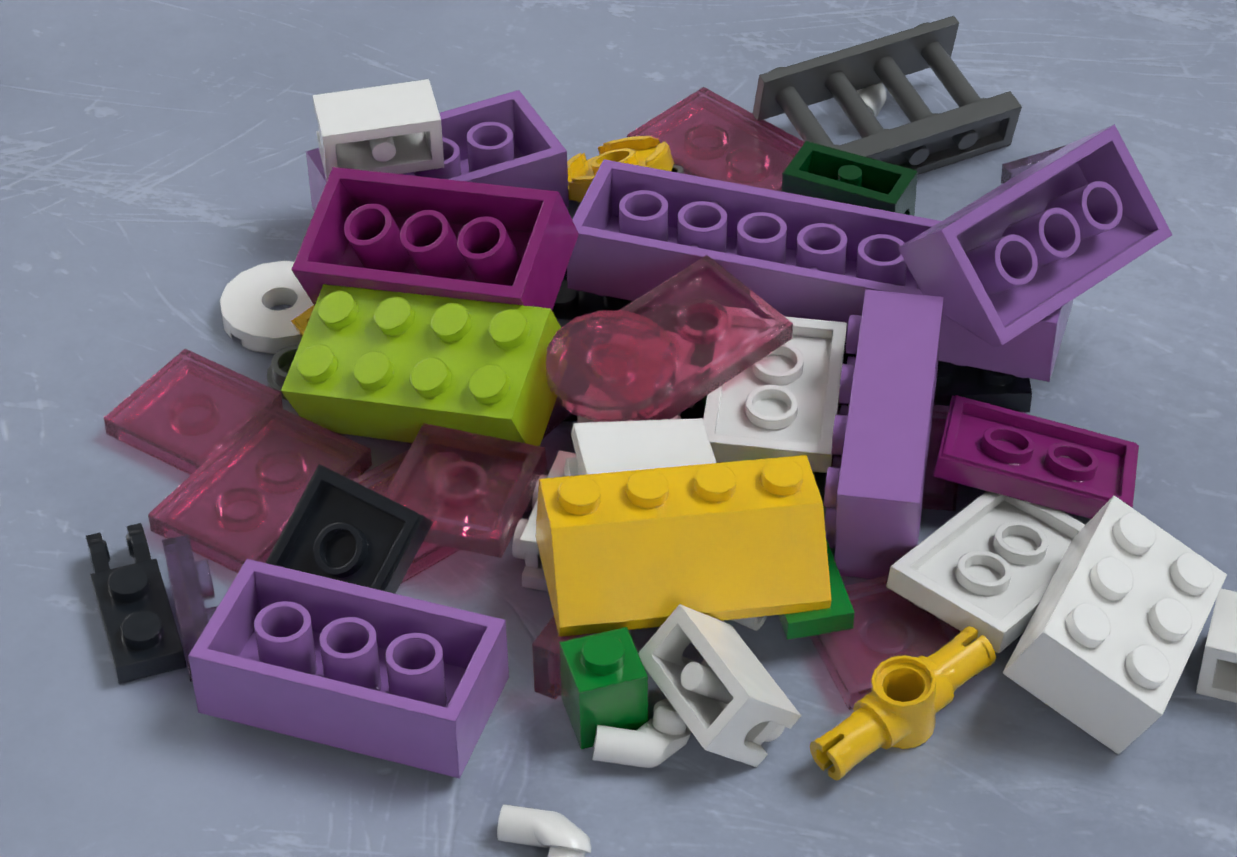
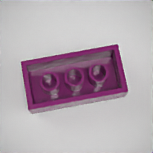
M332 167L291 270L314 306L323 284L551 308L552 310L579 233L558 191Z

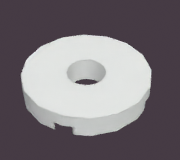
M277 261L257 265L241 272L226 285L220 298L224 331L231 339L233 334L241 339L243 347L254 352L276 354L283 348L300 344L302 337L294 328L291 320L314 304L291 270L294 264L293 261ZM276 305L292 306L285 310L270 309L271 307H274Z

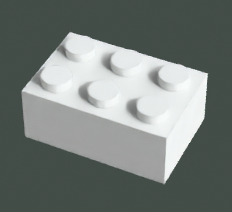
M1113 496L1072 539L1011 655L1003 674L1119 755L1163 715L1227 574L1122 500Z

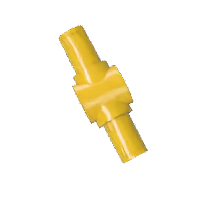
M968 626L960 631L954 639L928 657L902 655L882 661L874 670L871 679L872 691L854 703V712L833 729L810 743V752L816 764L823 771L831 766L828 769V776L837 781L879 748L886 750L891 747L908 749L925 743L933 735L936 713L953 701L954 691L973 676L995 663L996 655L992 644L984 635L977 638L978 630Z

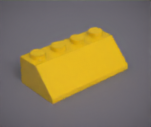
M807 455L539 479L535 537L559 637L602 633L627 627L628 630L661 627L679 604L721 621L792 614L831 607L832 599L823 501Z

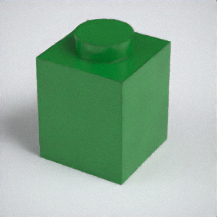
M627 627L559 642L561 697L581 749L594 746L597 725L638 730L648 721V676Z

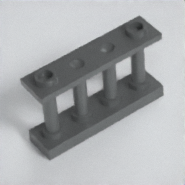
M950 16L931 23H922L905 31L787 67H777L767 73L760 74L752 114L757 121H761L785 113L804 142L809 141L916 170L919 175L1011 145L1022 106L1011 91L990 98L979 97L951 59L959 21L955 16ZM931 68L959 107L939 114L932 113L905 75ZM883 83L911 123L892 129H883L857 90ZM834 98L862 138L842 145H834L808 106Z

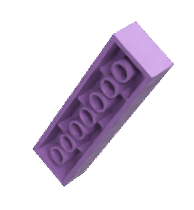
M604 159L572 219L579 235L567 266L568 288L594 293L599 296H610L651 304L656 307H667L708 315L720 319L721 310L845 322L847 323L846 342L849 316H862L865 289L923 295L898 247L941 221ZM1073 300L1004 345L996 348L942 314L938 360L959 366H970L1011 374L1016 377L1050 382Z

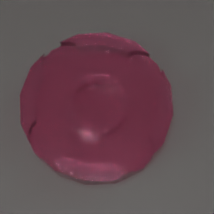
M596 311L576 317L556 332L547 347V384L552 394L554 391L562 399V406L575 415L596 422L628 421L638 418L639 410L646 409L652 404L655 409L668 398L676 383V348L668 333L647 317L628 311Z

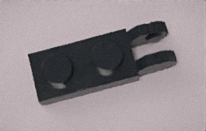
M141 523L126 526V543L129 555L133 557L135 563L110 569V555L107 543L102 539L101 533L86 535V542L94 573L90 574L93 590L119 684L187 667L183 646L156 558L151 559Z

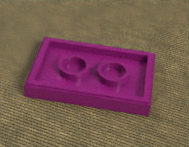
M956 395L952 396L947 412L933 477L1092 519L1113 496H1116L1133 508L1139 445L1135 442Z

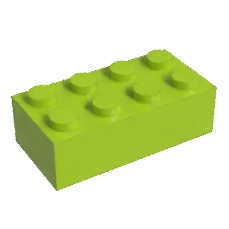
M323 284L281 392L309 430L536 459L574 349L551 308Z

